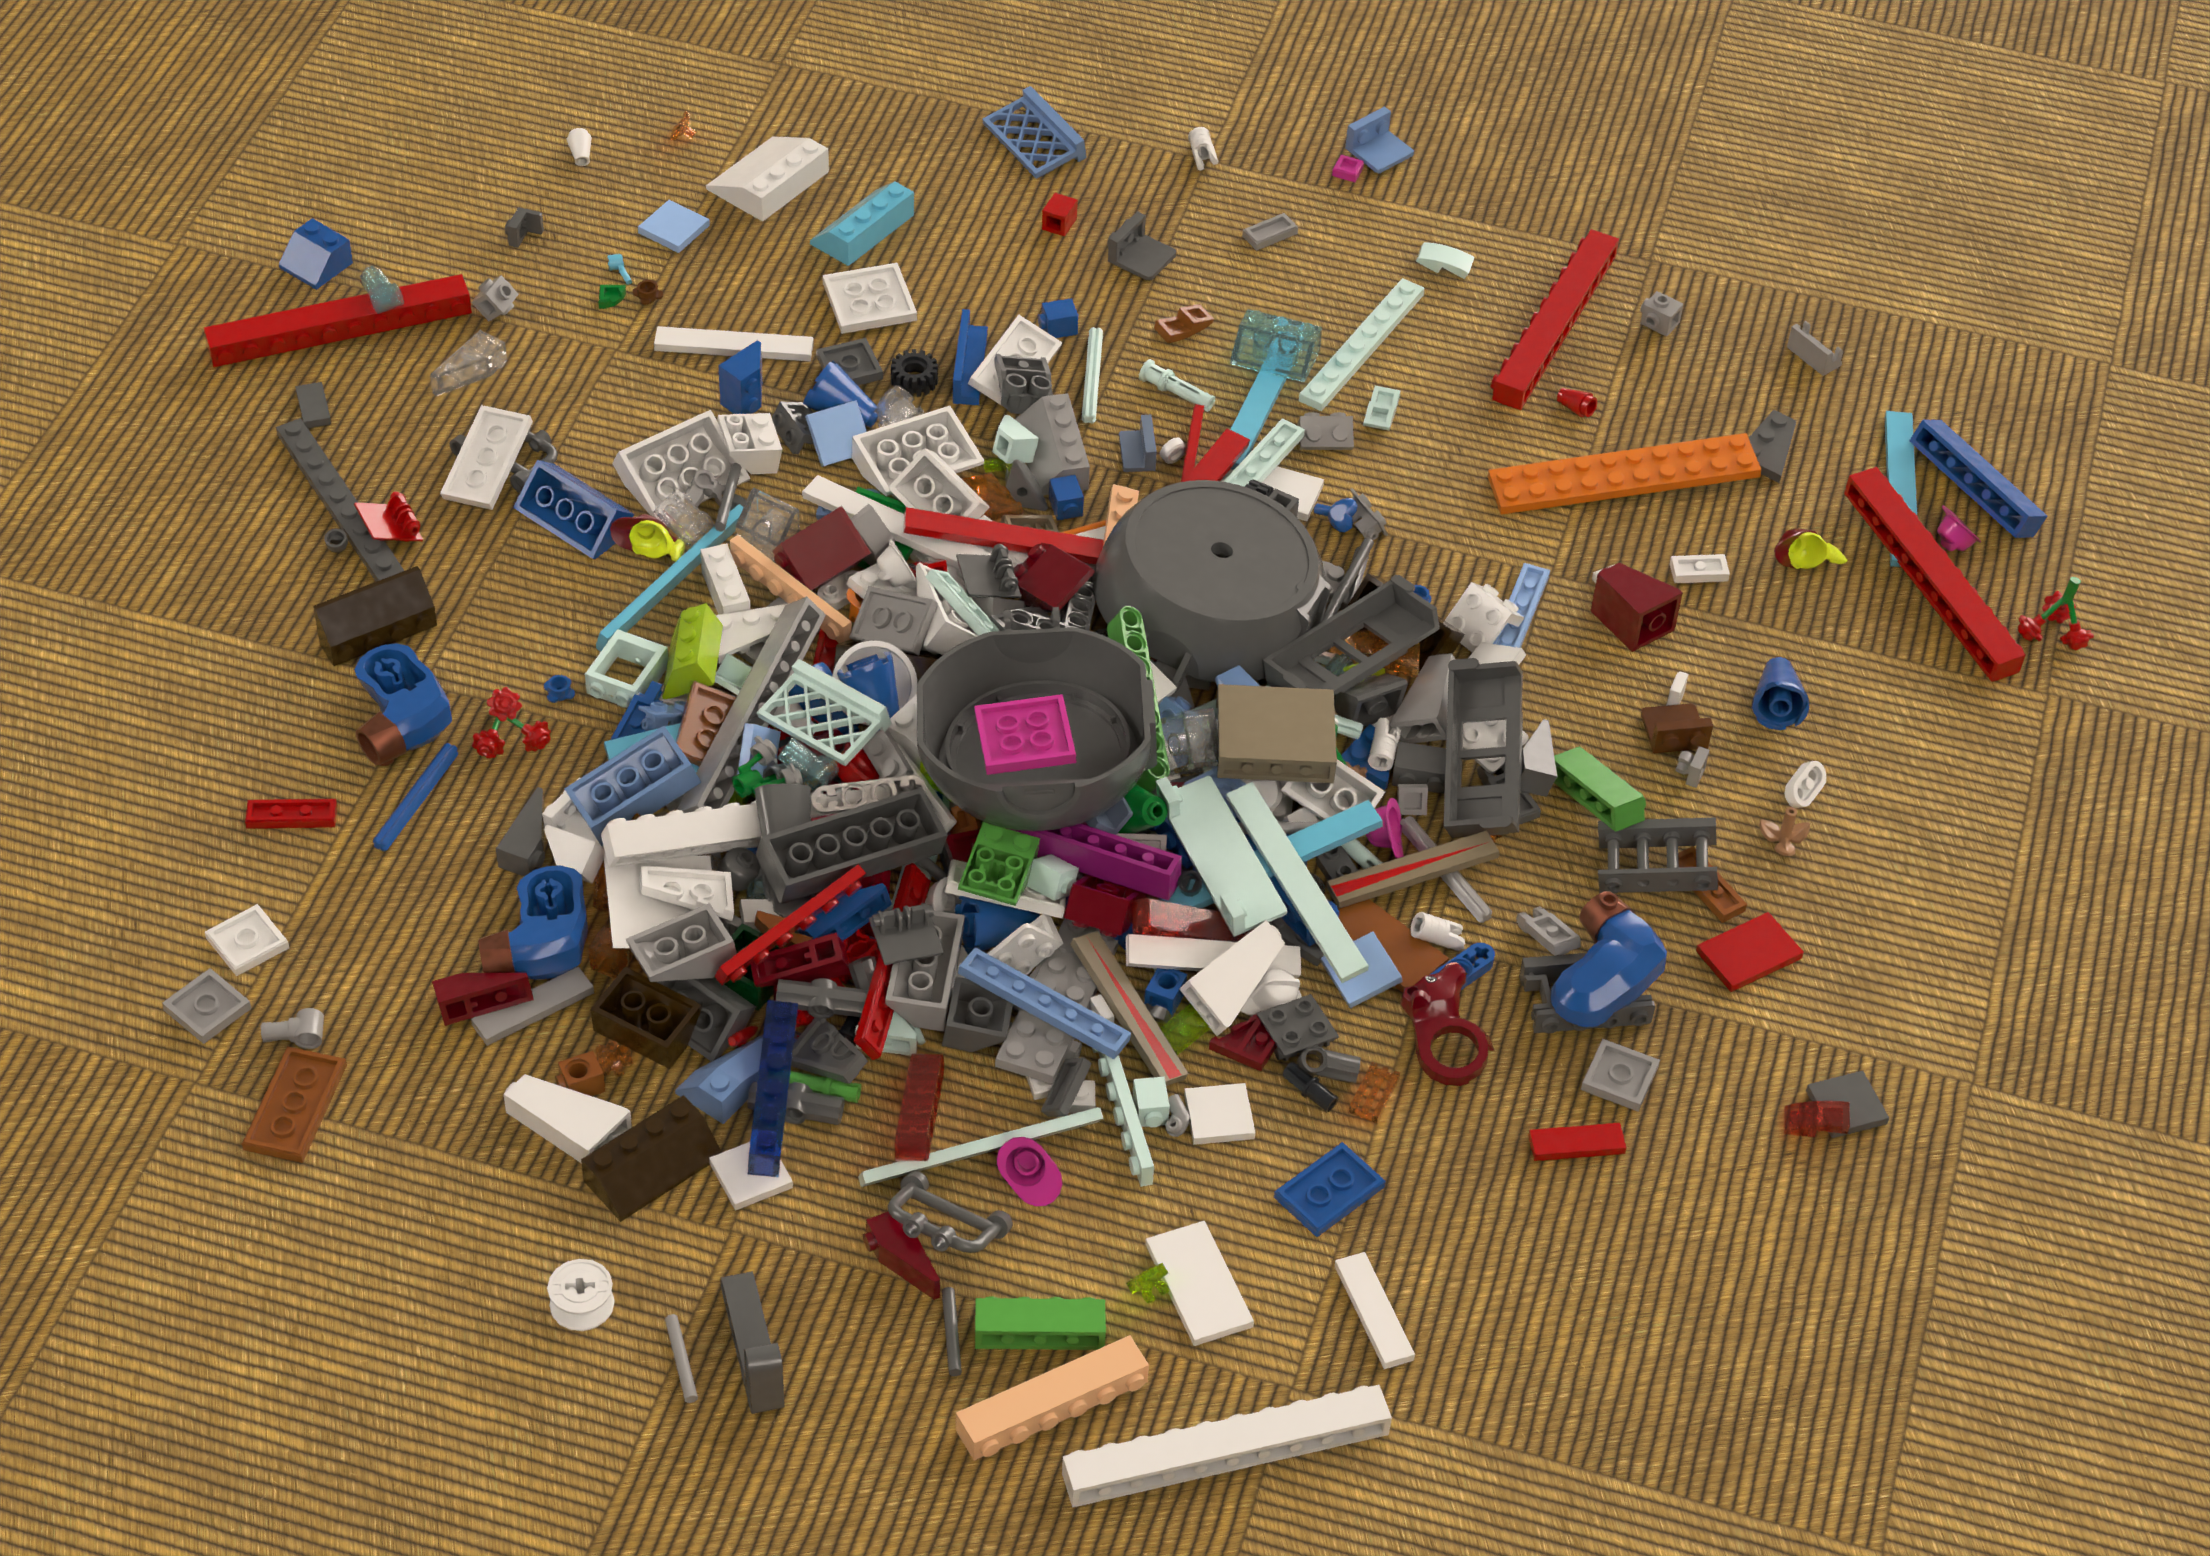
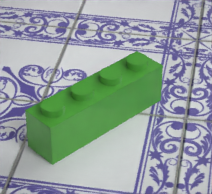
M1579 746L1554 756L1557 778L1554 783L1612 830L1617 832L1645 821L1644 808L1646 807V801L1643 794L1612 772L1609 767L1603 765L1592 754H1589Z
M994 1296L976 1298L975 1349L1098 1350L1105 1346V1299H1095L1092 1297L1082 1299H1063L1061 1297L1031 1299L1029 1297L998 1298Z

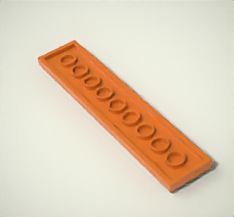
M1747 433L1488 470V479L1501 515L1761 477V467Z

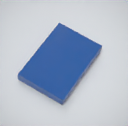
M1341 1142L1274 1192V1198L1310 1232L1318 1237L1385 1187L1386 1181L1348 1146Z

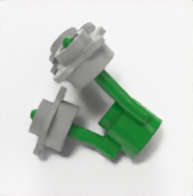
M760 736L754 737L756 744L750 748L753 758L746 764L738 767L739 774L732 778L733 787L742 798L752 793L755 794V788L766 784L803 785V776L800 770L795 768L793 763H789L788 766L785 763L777 764L778 761L775 757L777 748L770 740L765 739L763 741ZM757 762L763 766L767 765L763 772V778L757 770H751V767Z

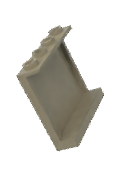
M1218 684L1216 708H1218L1217 778L1334 783L1337 765L1334 690Z

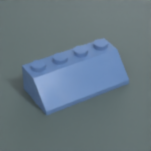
M662 726L564 789L600 845L603 846L601 833L609 821L617 818H625L626 821L637 820L640 816L653 814L700 784L701 781L665 726Z

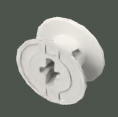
M587 1259L568 1261L556 1268L549 1278L547 1290L550 1297L549 1306L552 1317L559 1325L569 1330L585 1331L594 1329L606 1322L613 1312L615 1302L612 1294V1279L606 1268L593 1260Z

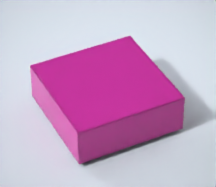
M1340 155L1333 168L1332 176L1356 182L1363 170L1364 161Z

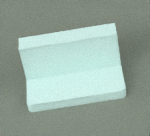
M726 654L716 672L715 682L738 695L752 667L736 657Z

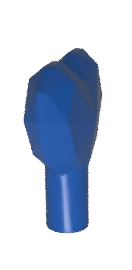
M1344 498L1336 501L1332 506L1317 503L1314 507V513L1328 516L1330 524L1337 531L1347 532L1352 528V516L1356 513L1358 505L1354 499Z

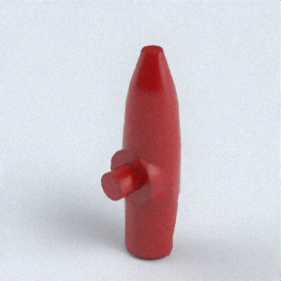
M748 1026L739 1030L728 1038V1044L732 1047H740L742 1044H746L747 1040L755 1035L758 1027Z

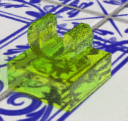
M1159 1263L1146 1269L1126 1282L1132 1294L1142 1291L1143 1299L1149 1304L1156 1300L1152 1294L1153 1287H1156L1161 1295L1169 1292L1168 1285L1163 1280H1160L1169 1273L1164 1264Z

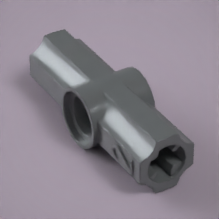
M822 978L815 979L811 983L778 979L775 1007L805 1010L813 1017L824 1019L830 1018L834 1014L861 1017L868 990L839 987L834 981Z
M754 1081L749 1090L747 1105L748 1109L779 1114L783 1120L792 1124H800L807 1119L839 1125L843 1117L845 1098L815 1093L809 1086L797 1082L790 1083L787 1087Z

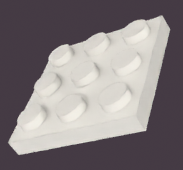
M898 263L823 275V285L842 334L917 321V311Z

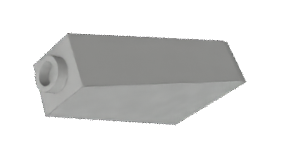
M1452 653L1428 657L1395 713L1390 725L1392 728L1398 727L1401 730L1399 737L1401 742L1419 743L1446 740L1448 663L1451 660H1456Z

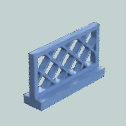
M1031 86L1022 90L1023 97L982 119L983 124L1036 179L1073 158L1078 162L1087 158L1085 143L1082 137ZM1021 107L1026 109V114H1013L1015 110ZM997 120H1006L1005 126L994 125L993 123ZM1011 121H1023L1022 127L1010 126ZM1028 122H1038L1040 125L1039 128L1027 127ZM1007 134H1019V138L1008 139ZM1024 134L1036 135L1035 141L1023 140ZM1041 135L1052 136V142L1040 141ZM1032 147L1033 149L1032 153H1022L1020 148ZM1038 148L1050 149L1049 154L1036 153ZM1055 149L1067 151L1063 155H1053ZM1034 161H1046V164L1039 168L1033 165Z

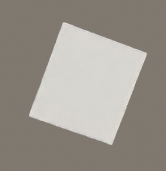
M603 854L613 948H630L626 942L627 938L693 910L641 895V865L712 871L710 856H688L608 868L606 855Z

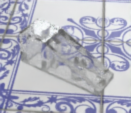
M479 330L430 374L432 394L438 396L492 376L507 362L505 342Z

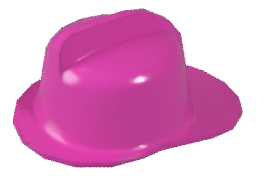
M1942 506L1946 515L1937 532L1941 537V545L1949 551L1956 549L1963 552L1975 542L1981 543V540L1971 532L1958 516L1946 506Z
M1390 798L1386 806L1375 809L1383 821V827L1367 833L1366 837L1376 847L1392 848L1396 859L1404 857L1401 839L1402 825L1400 824L1402 818L1397 800Z
M1015 1137L1006 1141L999 1149L997 1155L998 1170L1024 1202L1033 1206H1046L1055 1201L1063 1185L1062 1175L1054 1161L1037 1142L1026 1137Z

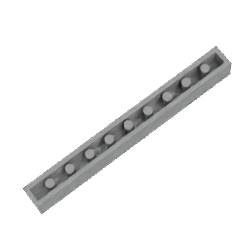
M808 597L785 605L696 772L701 783L685 793L677 810L689 813L701 807L709 806L712 809H718L728 804L735 790L732 778L738 774L744 724L751 723L768 727L769 723L760 719L757 711L794 673L791 666L798 659L803 660L826 616ZM774 707L770 714L774 716L778 707Z

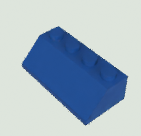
M541 460L536 461L513 507L592 559L598 558L616 544L610 533L612 522L618 518L634 516L632 512L561 467Z

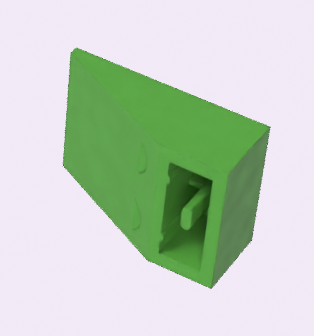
M983 822L958 885V890L1016 906L1027 886L1033 859L1037 858L1040 838Z

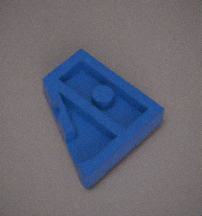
M1369 724L1360 737L1341 756L1345 762H1349L1351 767L1355 765L1365 767L1367 769L1366 779L1385 790L1388 785L1389 770H1375L1368 763L1375 727Z

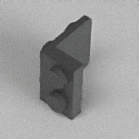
M1137 211L1130 219H1126L1116 232L1109 236L1107 241L1108 262L1150 281L1176 257V250L1145 235L1146 215Z

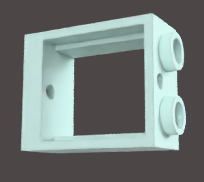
M617 629L585 673L586 693L595 698L615 703L620 707L628 708L635 694L638 695L639 692L645 694L651 681L658 682L666 671L668 647ZM617 657L645 667L633 685L605 676Z

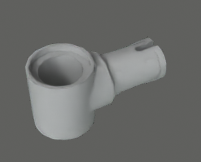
M305 1008L298 1011L296 1018H289V1021L263 1022L261 1024V1037L263 1042L290 1040L295 1042L300 1048L315 1049L322 1044L324 1015L317 1009Z

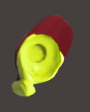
M641 514L638 517L618 518L612 522L610 527L613 541L618 546L635 552L638 555L656 559L669 554L671 560L676 562L685 550L684 541L672 536L667 526L660 519L651 515Z
M1796 528L1786 531L1774 548L1776 560L1782 566L1795 569L1814 568L1826 559L1830 563L1844 564L1848 561L1837 547L1826 543L1815 531Z

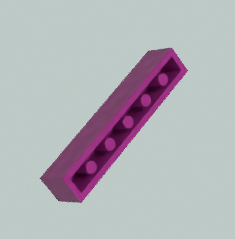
M1084 824L1044 831L1009 829L1040 838L1037 858L1052 854L1079 868V872L1168 901L1178 887L1182 856Z

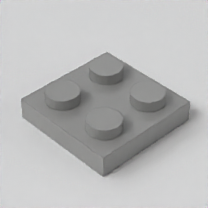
M211 968L162 1003L164 1011L203 1044L251 1009L250 1001Z
M1602 1039L1582 1082L1581 1090L1639 1112L1657 1072L1660 1060Z

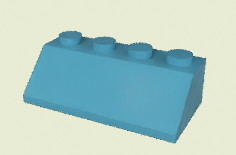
M895 181L876 189L810 240V245L847 266L851 265L914 216V192Z

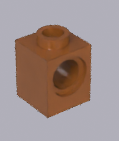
M594 1051L558 1062L559 1075L555 1076L557 1085L589 1096L606 1092L604 1073Z

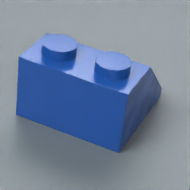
M312 218L293 232L279 262V268L317 290L353 263L350 240Z
M757 340L718 365L720 404L733 414H752L762 407L761 342Z

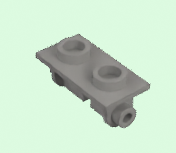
M1351 488L1350 490L1353 494L1351 499H1354L1358 505L1356 513L1352 516L1353 523L1356 522L1354 524L1364 538L1375 540L1381 531L1387 537L1388 533L1384 528L1387 522L1378 510L1373 512L1370 509L1372 505L1363 493L1359 496Z

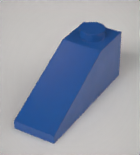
M881 883L860 889L850 897L845 894L838 899L840 903L836 908L827 914L822 911L815 916L817 921L805 931L799 928L798 932L799 934L813 937L812 939L837 932L841 940L844 941L867 924L872 915H877V911L883 912L892 905L886 886Z

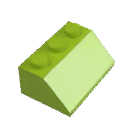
M707 603L689 607L680 614L671 638L662 694L663 699H672L689 693L694 681L706 686H712L715 683L723 625Z

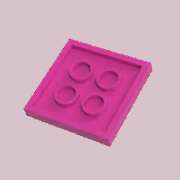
M1063 694L974 706L987 775L1076 763V752Z

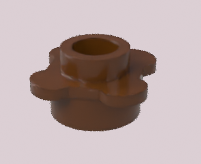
M643 280L638 283L637 288L633 289V296L638 297L641 304L648 305L656 299H662L663 292L658 290V285L655 281Z

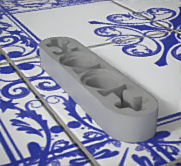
M917 775L826 785L814 790L811 803L813 808L820 813L842 812L879 801L875 796V789L881 784H886L891 788V797L897 793L894 782H900L899 788L908 787L909 781H914V784L923 787L925 792L926 785L923 779ZM850 788H857L862 792L863 797L858 804H850L846 800L845 794ZM836 789L842 790L841 801L843 806L837 807L838 800L830 801L827 808H823L822 803L816 802V798H820L821 792H826L827 796L832 797L837 796Z

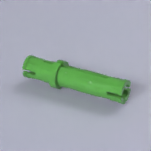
M770 1067L767 1076V1084L787 1087L790 1083H802L809 1086L815 1093L842 1097L849 1102L858 1103L861 1095L862 1086L860 1083L851 1082L847 1084L828 1077L787 1071L775 1067Z

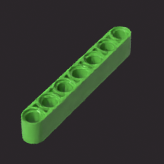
M1125 606L1108 623L1107 633L1108 638L1131 650L1146 664L1147 680H1153L1157 765L1144 771L1136 785L1152 792L1156 789L1157 780L1168 777L1170 768L1143 618L1137 609Z

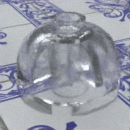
M895 385L885 392L877 405V417L880 421L878 427H884L925 413L921 406L917 409L911 403L914 398L906 390Z

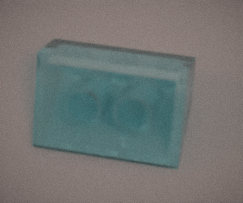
M1247 309L1239 325L1230 364L1305 382L1320 352L1322 327Z

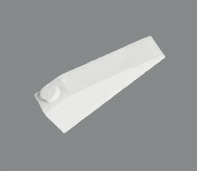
M918 563L916 565L917 596L933 599L938 603L924 639V647L934 655L938 653L944 655L957 645L978 635L925 577L931 568Z

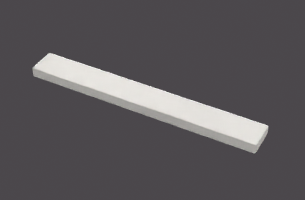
M819 475L802 491L803 499L830 511H834L842 506L850 519L867 504H870L896 541L937 560H946L948 565L959 570L956 554L991 555V553L971 544L903 533L904 514Z

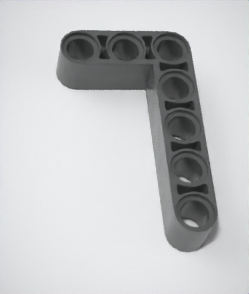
M1093 575L1066 603L1060 628L1075 627L1089 631L1095 605ZM1011 610L1012 617H1014L1012 630L1054 628L1053 622L1050 623L1049 618L1024 610Z
M753 1271L720 1277L723 1299L751 1414L784 1408L783 1365L778 1343L771 1344Z

